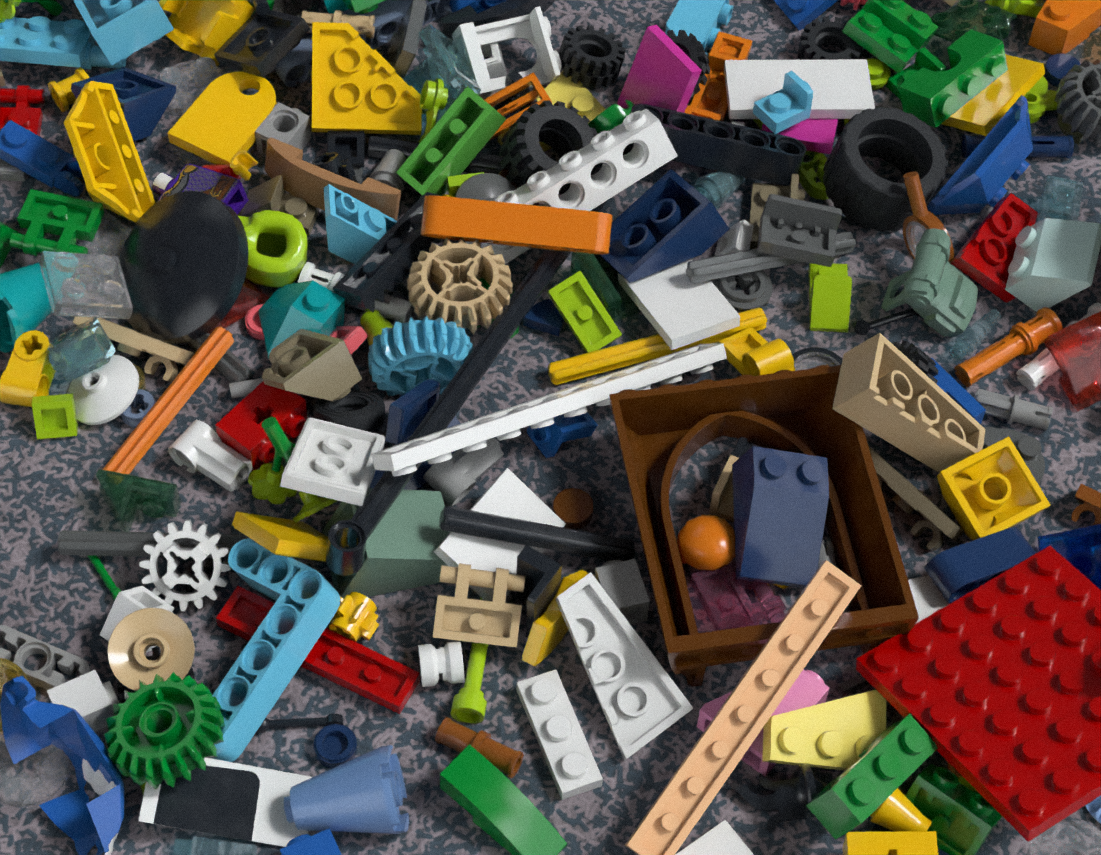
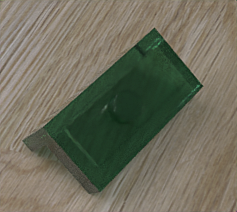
M572 252L571 273L574 275L578 271L582 272L614 322L641 312L619 283L618 272L601 256L595 257L594 254Z

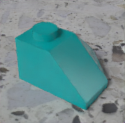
M315 281L293 283L279 287L259 309V319L263 329L268 359L273 348L300 329L330 336L337 326H343L345 298Z

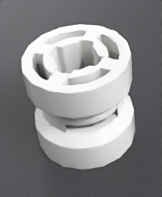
M460 641L447 642L444 647H439V649H436L432 644L418 645L422 687L435 686L439 679L447 680L451 684L465 682Z

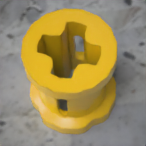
M81 67L75 70L74 75L57 83L55 81L48 83L50 95L62 112L69 110V105L76 101L71 91V84L89 78L88 74Z

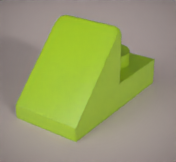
M810 263L808 269L810 331L848 333L852 278L848 276L847 264L833 263L831 267Z

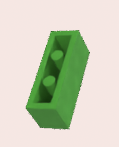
M467 86L396 173L422 196L426 192L443 196L447 192V177L461 175L505 122L506 118Z

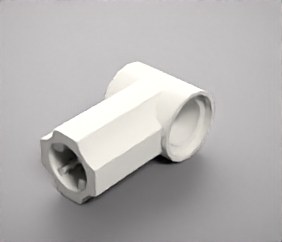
M195 420L168 448V453L176 464L188 466L187 471L190 473H195L198 470L230 492L238 490L248 479L253 469L252 461L222 443L218 434L209 425L200 420Z

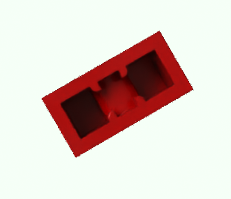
M264 381L215 425L216 432L222 443L252 461V471L257 470L263 463H269L274 459L275 448L261 426L265 419L275 417L289 440L291 437L295 438L301 434L308 418L306 400L297 393L266 385Z

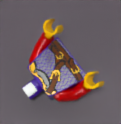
M242 150L235 154L228 164L203 165L202 167L188 164L185 165L176 178L162 172L155 178L152 189L160 195L158 202L178 192H203L223 201L238 215L249 201L239 179L242 178L248 181L251 177V173L248 170L253 166H257L258 162L247 151Z

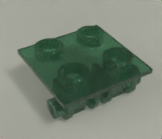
M960 0L957 5L950 9L934 14L931 20L939 27L934 36L950 41L953 44L970 29L1003 40L1011 32L1010 21L1017 18V14L978 0Z

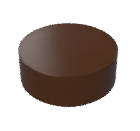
M565 489L555 497L553 512L566 523L564 528L578 530L590 523L593 516V500L588 493L581 489Z

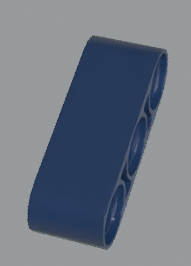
M1011 527L937 554L926 564L925 571L947 603L950 604L1033 556L1036 552L1017 527Z

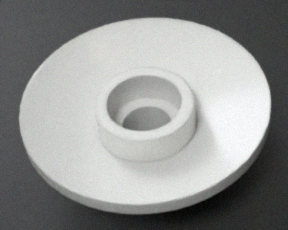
M119 355L102 356L86 364L73 378L67 394L73 393L77 420L87 425H99L121 415L130 406L137 394L139 374L131 361Z

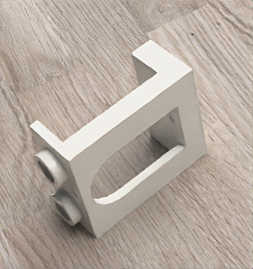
M540 6L535 7L528 15L476 27L473 22L461 24L452 34L466 84L483 100L506 88V76L490 79L481 46L514 38H523L534 46L537 53L535 65L527 71L519 72L523 78L534 72L543 86L549 84L552 80H556L561 75V59L556 50L553 51L549 38L551 37L550 22L546 16L543 17Z

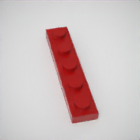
M237 586L217 615V626L249 641L275 603ZM325 628L301 664V667L398 714L402 712L420 682L419 672L328 628Z

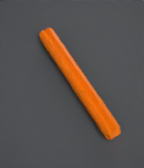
M219 326L212 331L101 470L103 478L108 483L116 487L123 483L234 343L233 335L228 330Z

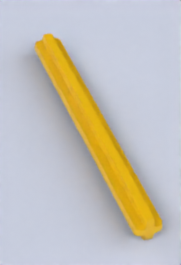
M762 308L750 309L738 313L740 315V326L671 350L663 338L656 334L551 362L548 364V375L554 385L566 383L666 356L699 344L715 343L750 327L756 331L766 328L767 318Z

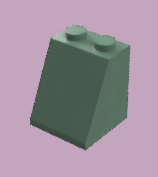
M373 488L368 489L365 499L370 494ZM402 490L366 541L362 568L357 573L347 576L331 571L334 589L339 593L340 597L344 599L351 592H358L371 597L441 583L439 582L441 565H448L433 551L450 533V531H444L439 527L440 513L445 507L441 491ZM341 502L323 529L322 534L328 537L329 530L333 524L341 520H351L360 506Z

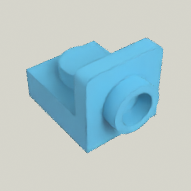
M790 71L784 76L783 89L754 102L753 114L774 134H777L810 118L813 90L806 81H803L793 71Z

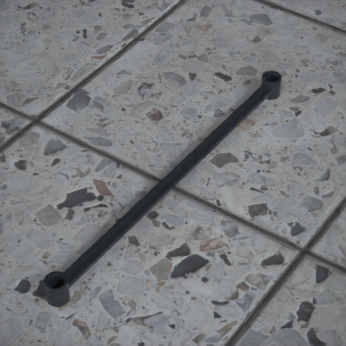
M625 147L623 155L628 154L631 150ZM607 201L591 211L600 212ZM544 250L511 296L509 305L503 307V313L495 318L408 441L444 430L448 427L571 252ZM422 462L416 464L417 469ZM385 471L352 519L341 520L331 526L328 533L326 564L331 571L347 576L357 573L362 568L366 541L416 471L401 476H393L392 471Z

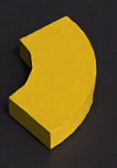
M580 570L563 577L553 601L543 615L532 624L522 654V661L536 666L562 640L568 628L556 598L589 574L588 572Z

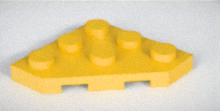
M312 22L311 132L364 131L369 134L421 135V94L412 85L409 86L395 72L396 70L359 36V33L349 23Z

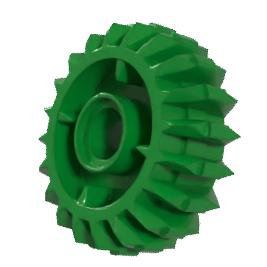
M173 672L166 681L157 674L152 684L147 685L139 680V690L135 693L124 690L126 701L113 704L115 716L106 719L109 731L104 734L105 743L109 751L108 755L112 762L117 764V768L123 776H126V778L131 777L133 782L139 786L148 782L149 786L157 789L162 781L165 780L167 785L174 788L178 777L183 776V778L191 781L192 770L199 768L206 771L204 759L206 757H217L215 744L224 742L221 729L225 726L224 717L220 711L221 706L216 697L212 696L207 686L203 683L197 684L196 680L192 679L190 675L181 680L180 676Z

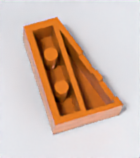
M1046 0L1035 19L1028 45L1051 55L1068 53L1087 39L1090 33L1101 26V0Z

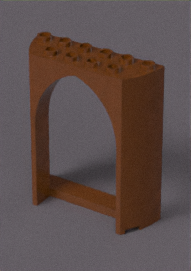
M819 365L812 369L798 371L780 370L774 374L758 376L741 375L734 379L718 381L706 379L694 384L678 386L666 384L655 389L639 391L627 389L615 394H609L610 406L668 660L675 675L680 673L684 675L688 685L692 687L702 685L707 666L754 660L780 624V622L704 633H698L671 521L669 492L676 475L685 462L701 447L721 436L738 439L742 436L747 438L748 442L763 448L827 458L829 500L825 519L830 540L833 542L838 569L862 586L849 603L851 612L841 614L816 651L860 645L862 654H865L897 634H908L919 619L863 427L832 409L841 365Z

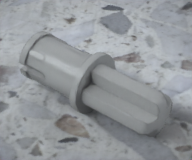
M978 389L974 394V398L986 409L985 414L1006 419V424L1011 425L1012 422L1040 428L1044 431L1048 429L1051 420L1048 417L1052 415L1053 411L1051 406L1047 407L1021 400L1017 394L1009 397L983 389Z

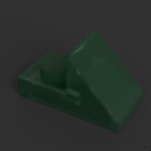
M98 469L96 478L101 496L123 532H130L137 510H141L144 514L154 518H161L164 515L177 517L181 505L177 484Z

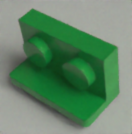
M930 764L917 776L905 795L925 817L932 821L927 831H936L938 848L949 855H976L992 829L1003 817L979 792H973L961 784L958 777L952 771L944 767H937L934 764Z

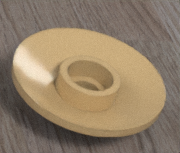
M161 608L140 609L124 617L113 630L108 643V661L116 678L133 691L139 690V680L147 685L152 684L156 674L166 681L174 672L183 680L194 660V639L186 623L176 614ZM151 646H158L161 649L160 657L153 661L146 658L147 649Z

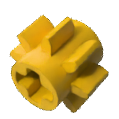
M351 592L344 599L340 597V606L330 621L329 629L355 642L360 637L369 641L379 626L376 622L379 616L375 614L377 610L375 603L367 596L358 592Z

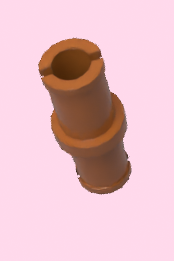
M448 717L442 721L435 736L436 743L445 745L459 753L470 744L500 772L508 775L510 778L516 775L523 761V752L516 751L491 739V734L484 730L479 731V733L452 721Z

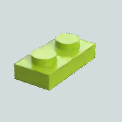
M581 271L548 290V296L586 353L603 349L622 336V333Z

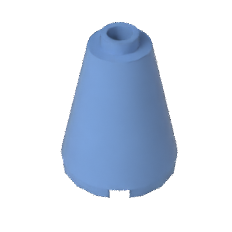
M381 746L292 786L290 796L284 797V810L288 823L295 822L298 830L324 831L330 828L332 832L388 834L407 832L409 813L400 815L399 806H402L403 798H407L398 756L396 753L391 754L393 746Z

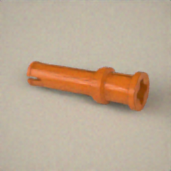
M1042 307L1032 319L1025 323L1018 322L1014 324L1006 337L996 341L968 360L956 365L955 370L957 372L955 374L966 387H970L1017 356L1035 353L1040 344L1049 339L1054 340L1062 336L1063 326L1059 317L1050 308Z

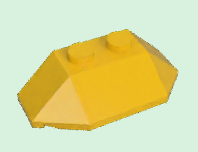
M90 81L84 85L64 120V125L73 147V153L81 169L87 192L93 202L102 203L104 208L133 222H137L156 202L113 84Z

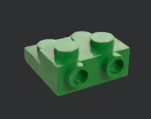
M867 0L864 7L848 21L842 32L894 71L900 73L916 57L917 51L926 47L939 27L932 22L928 14L913 9L904 0Z

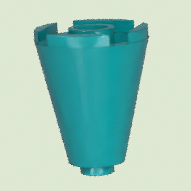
M49 259L0 274L1 352L7 353L13 350L17 338L25 332L34 331L73 290L74 275L66 263L56 259Z

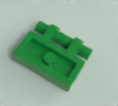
M30 189L17 217L19 226L28 230L26 235L13 232L10 237V247L23 249L24 254L37 256L39 253L52 255L58 261L69 263L71 260L85 262L88 248L75 244L77 239L93 241L105 214L103 204ZM45 233L60 235L59 241L44 239L43 236Z

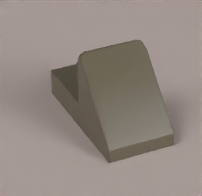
M278 175L249 190L247 194L249 201L242 208L239 216L250 217L254 213L264 210L284 212L293 215L301 222L307 236H310L320 209L306 203L302 198L284 193L283 179L281 175Z

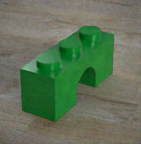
M970 29L947 47L951 69L931 71L922 67L898 86L903 112L913 114L931 127H938L1008 70L1002 40Z
M908 714L883 731L858 755L860 759L832 780L806 806L836 840L862 824L938 747L912 715Z

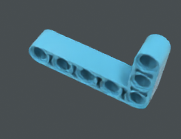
M250 538L237 542L231 548L228 554L229 566L252 589L276 602L212 695L216 697L221 706L220 711L224 717L225 726L221 729L224 742L215 744L217 757L211 758L228 762L235 761L242 754L340 606L339 593L317 570L291 557L275 555Z

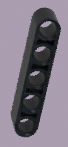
M636 104L630 112L631 114L647 109L659 119L677 154V157L672 159V161L778 185H790L791 175H798L807 150L801 141L789 136L653 105ZM634 143L627 145L626 148L632 150Z

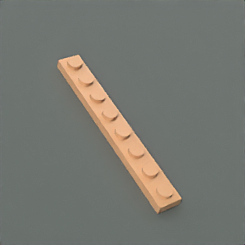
M825 560L822 562L625 844L626 847L637 855L676 854L862 585L829 561Z

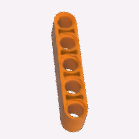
M428 195L424 196L421 235L438 239H446L447 237L448 240L458 241L464 238L468 242H474L478 239L479 243L603 255L609 254L613 215L595 211Z

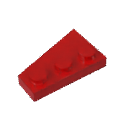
M1014 194L1006 195L1001 198L951 261V264L1007 303L1015 299L1016 297L1006 291L1005 288L1009 276L1008 268L1013 260L1016 249V237L1024 227L1032 226L1036 223L1038 212Z

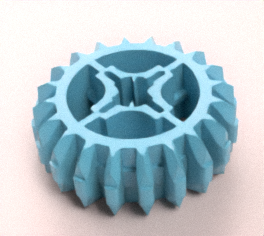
M427 316L422 320H413L410 317L409 322L400 323L397 321L394 324V328H383L381 335L373 337V344L369 346L368 353L369 373L372 375V381L376 382L377 388L379 390H386L388 396L397 394L403 396L426 379L440 382L439 394H442L472 352L473 344L470 342V337L466 335L465 328L457 327L453 321L444 323L442 317L435 320H429Z

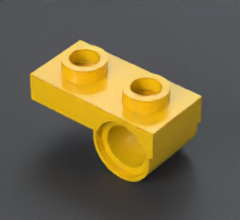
M752 327L719 341V343H724L726 359L742 375L758 376L774 374L780 370L795 371L794 359L787 344L779 338L767 342Z

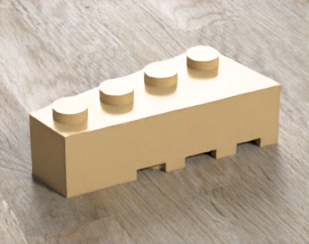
M881 333L844 353L833 410L937 472L983 450L986 429Z

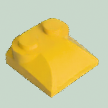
M1009 436L940 471L937 475L945 501L965 534L972 540L1014 527L1051 506Z

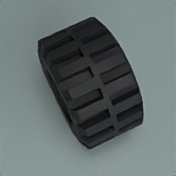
M550 100L542 101L540 105L535 103L525 110L504 134L501 140L503 144L499 148V155L504 158L500 163L503 170L508 169L509 174L506 176L508 181L511 183L514 181L518 185L516 189L526 184L528 178L539 171H546L559 163L545 154L539 142L551 146L561 158L571 151H578L590 144L592 138L598 134L595 128L589 127L588 123L590 120L585 115L582 118L577 114L578 109L573 106L569 109L565 108V103L557 101L554 105H552ZM595 165V166L593 167V169H592V171H591V175H593V174L595 173V171L597 170V169H596V166H597V165ZM571 183L563 185L558 195L566 193Z

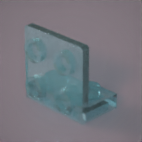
M428 24L419 32L426 45L423 51L427 58L405 76L403 80L409 86L412 85L420 94L426 80L434 81L436 78L443 80L444 88H448V99L444 110H438L437 123L467 86L476 94L481 91V88L454 41ZM422 114V131L424 132L427 119L426 115Z

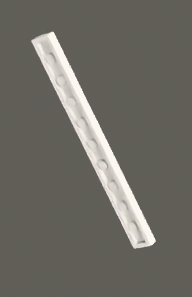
M724 343L699 344L372 453L371 456L375 470L392 471L393 476L409 474L417 470V463L426 460L428 464L444 462L452 458L451 452L461 448L463 452L479 450L487 446L486 440L497 437V440H506L521 435L520 428L529 425L531 429L546 427L555 423L553 417L562 414L564 417L582 415L588 412L586 406L594 403L597 406L610 405L609 394H615L627 389L635 391L651 389L650 384L660 382V385L681 381L683 379L682 373L688 371L691 374L710 371L713 369L712 363L727 358Z

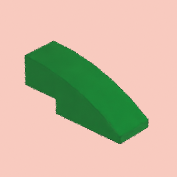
M470 744L440 773V789L472 815V821L512 855H558L567 846V842L534 804Z

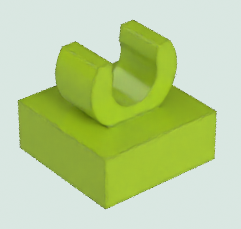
M73 393L32 398L31 404L37 439L77 436L78 424Z

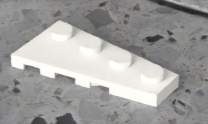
M591 572L557 596L556 602L619 750L624 760H626L689 713L693 706Z

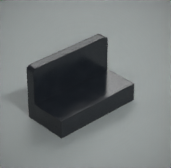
M528 545L517 556V574L525 575L523 592L516 591V598L527 604V638L533 622L543 615L553 601L561 584L562 571L561 564Z

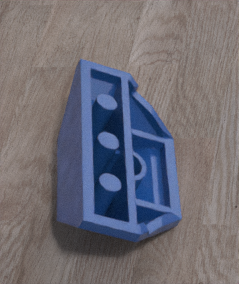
M1021 95L931 200L927 205L929 212L934 215L978 213L987 204L994 208L1007 192L1002 187L1010 177L1016 181L1030 164L1025 159L1032 152L1033 143L1028 102L1024 96Z

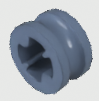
M138 389L130 406L121 414L123 421L128 426L136 428L155 404L153 396L148 391ZM136 404H144L145 411L139 409L140 413L134 414L131 411V407L137 408Z

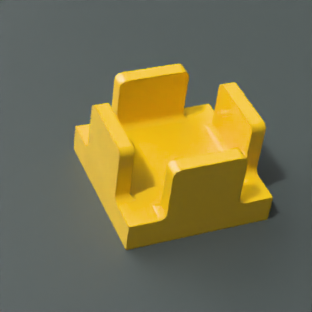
M246 0L159 1L163 10L172 13L169 21L174 30L165 35L183 50L199 55L213 66L219 65L214 54L250 18L255 10V7Z

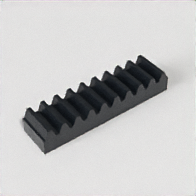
M426 192L333 287L336 294L345 298V304L373 313L375 311V301L383 303L385 301L384 291L392 293L394 291V281L400 283L404 281L403 271L410 273L412 261L418 262L420 251L429 252L431 242L436 244L441 242V239L421 235L424 196L441 195Z

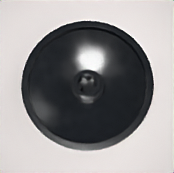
M184 191L160 200L140 217L124 243L116 276L117 296L121 310L134 329L143 335L162 342L179 344L203 336L223 320L240 294L248 266L247 236L238 215L226 203L209 194L198 191Z

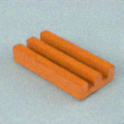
M534 72L484 99L493 107L532 85L533 91L497 110L502 116L510 114L539 97L541 100L536 102L538 105L542 101H551ZM529 107L507 118L490 140L508 131Z

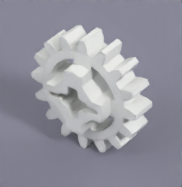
M191 520L185 521L182 530H178L174 522L169 523V534L166 536L157 530L153 536L158 544L156 546L145 544L143 548L146 553L151 555L150 559H144L139 562L140 567L150 571L149 574L142 578V583L148 584L153 582L156 587L152 593L157 596L162 593L166 596L164 601L170 605L174 600L179 601L181 611H186L189 601H194L198 609L203 608V596L205 595L215 601L218 598V594L214 586L226 587L228 583L224 577L220 576L221 572L231 570L229 563L222 562L221 558L229 553V548L222 547L218 549L216 546L221 535L219 533L211 537L205 535L208 526L205 523L200 526L198 531L192 530ZM191 538L200 543L195 547H182L174 540ZM161 552L168 560L167 572L162 577L158 570V559ZM210 553L214 562L211 579L204 571V559ZM180 556L185 560L191 556L195 560L192 566L195 574H191L189 571H185L182 574L179 573L176 568L180 562L176 557ZM176 584H190L197 591L179 592L172 588Z

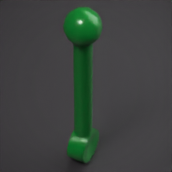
M87 555L115 600L121 590L115 585L98 556Z

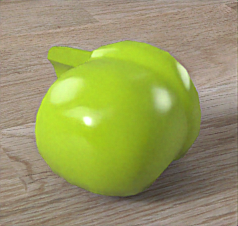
M272 210L256 212L250 217L238 216L244 226L248 242V266L245 279L259 285L276 288L293 284L299 278L307 262L308 237L302 223L293 215Z

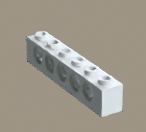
M647 109L636 111L626 116L622 124L610 131H603L592 138L590 144L578 151H571L560 158L558 164L546 171H539L528 178L526 184L514 191H507L501 194L495 201L526 205L539 203V206L591 211L677 157V154L659 119ZM631 143H634V147L631 150V152H629L626 155H623L625 147ZM602 163L600 171L591 175L593 167ZM571 183L566 193L558 195L563 185ZM480 243L481 248L492 245L494 255L502 254L505 264L530 249L528 247Z

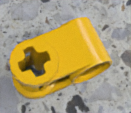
M37 330L28 331L20 335L15 341L7 367L0 378V401L2 403L32 407L33 397L49 395L52 380L58 369V360L56 355L50 350L49 339L43 332Z

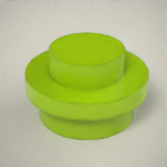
M868 58L867 63L872 90H877L888 83L891 74L890 68L879 59Z

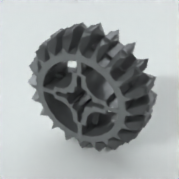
M1096 59L1091 63L1084 60L1081 65L1075 64L1067 72L1066 76H1063L1058 85L1059 88L1054 101L1058 105L1056 112L1063 115L1062 123L1072 126L1071 133L1080 132L1083 135V141L1089 138L1094 140L1095 145L1098 146L1101 143V61Z

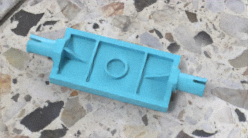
M36 16L30 19L13 17L0 23V61L81 67L90 70L92 67L119 69L126 66L127 58L114 65L110 64L101 48L95 45L94 37L86 23L82 20L71 19L62 22L51 21L43 16Z

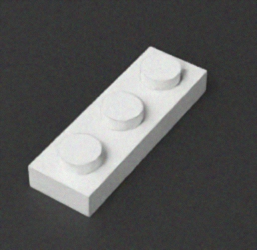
M555 669L517 682V693L561 800L601 787L603 778L557 670Z

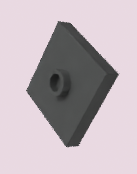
M412 0L397 33H393L387 53L390 54L388 63L402 79H404L417 53L427 6L425 0Z

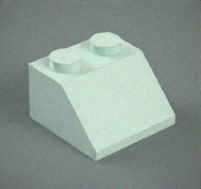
M1044 218L1032 226L1024 227L1016 237V249L1013 260L1008 268L1009 276L1005 290L1034 311H1038L1042 307L1050 308L1090 287L1101 247V224Z

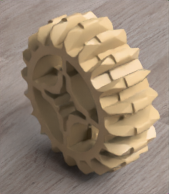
M446 237L442 247L432 243L429 252L420 251L418 262H412L410 275L407 279L409 301L411 306H415L418 318L427 316L429 320H435L442 317L444 323L453 321L457 327L468 328L473 335L477 330V325L488 329L491 325V319L495 320L498 315L503 313V307L510 303V294L513 287L509 266L505 265L502 254L494 255L492 245L481 248L478 239L472 244H467L464 238H461L458 243H451ZM481 277L489 284L488 290L481 286L482 282L479 281ZM432 282L439 285V290H441L439 294H436L431 289L430 285Z

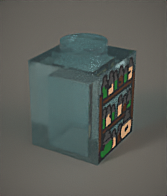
M95 317L56 336L48 347V357L54 370L57 373H62L66 381L70 382L109 363L116 349L99 320Z

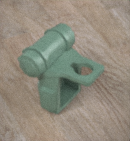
M935 228L927 229L923 232L920 241L916 245V256L911 270L889 282L881 308L887 312L906 303L924 318V322L929 327H932L944 337H956L965 331L972 318L977 302L978 287L949 263L951 241L947 232ZM904 284L902 292L894 298L898 288Z

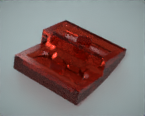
M1101 311L1049 335L1044 340L1045 345L1063 373L1058 381L1078 412L1101 401Z

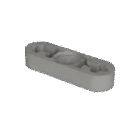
M0 625V642L4 639L7 648L16 652L13 659L10 651L0 648V670L16 677L23 675L28 682L46 690L66 682L64 675L55 671L56 662L59 670L68 675L74 674L76 670H78L80 676L91 671L88 663L83 658L8 626ZM33 654L45 655L47 662L41 669L32 671L24 667V662L29 656Z

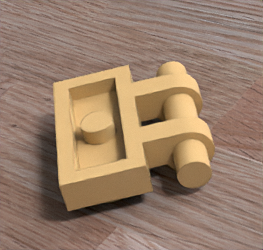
M459 563L458 567L441 565L439 582L456 584L455 596L438 594L433 638L517 648L522 605L505 603L507 590L523 592L525 575L509 574V569L496 568V572L471 569L470 564ZM469 586L493 588L492 601L467 598Z

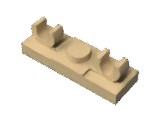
M77 310L73 320L74 324L80 325L95 318L90 327L77 336L76 347L85 349L88 346L89 340L95 338L97 345L94 349V354L103 356L109 349V338L119 342L117 350L136 357L140 356L141 351L150 353L155 356L147 360L144 368L145 373L154 375L157 367L164 363L166 372L163 380L172 382L178 374L176 362L187 364L194 355L191 351L162 342Z

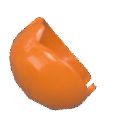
M701 515L687 521L678 533L677 538L681 563H687L698 570L710 571L728 565L735 558V531L725 519L716 515Z

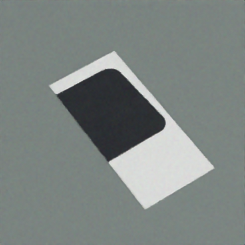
M205 758L206 771L195 768L191 771V781L181 776L176 779L174 788L167 785L165 780L162 781L157 789L149 786L148 782L145 785L139 816L140 822L286 847L287 843L293 838L308 834V831L298 830L295 822L288 823L284 810V797L290 796L292 786L312 778L310 776Z

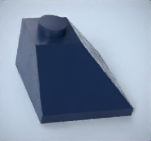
M125 67L71 84V91L76 99L84 85L90 81L113 84L134 144L135 141L152 134L176 94L175 85Z

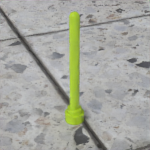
M475 642L471 644L464 687L453 697L451 716L459 722L477 724L484 720L487 701L484 699L481 685L488 644Z

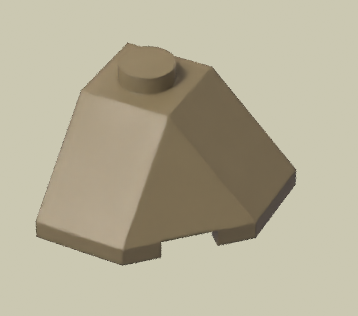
M304 329L298 330L271 350L269 360L272 364L271 368L265 369L262 375L266 385L329 401L345 397L350 393L351 387L362 380L343 339Z

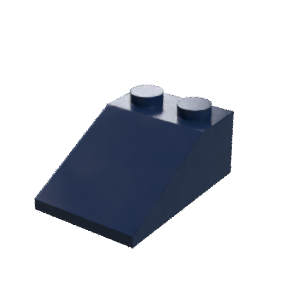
M670 169L612 222L609 254L598 255L631 283L702 255L730 228L710 200Z
M752 446L732 464L736 579L805 588L818 569L829 500L827 458Z

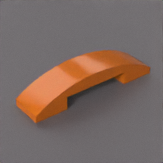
M718 32L708 56L710 74H705L708 81L705 85L699 83L701 91L694 95L691 104L687 105L684 113L724 122L728 113L724 62L725 60H747L752 47V40Z

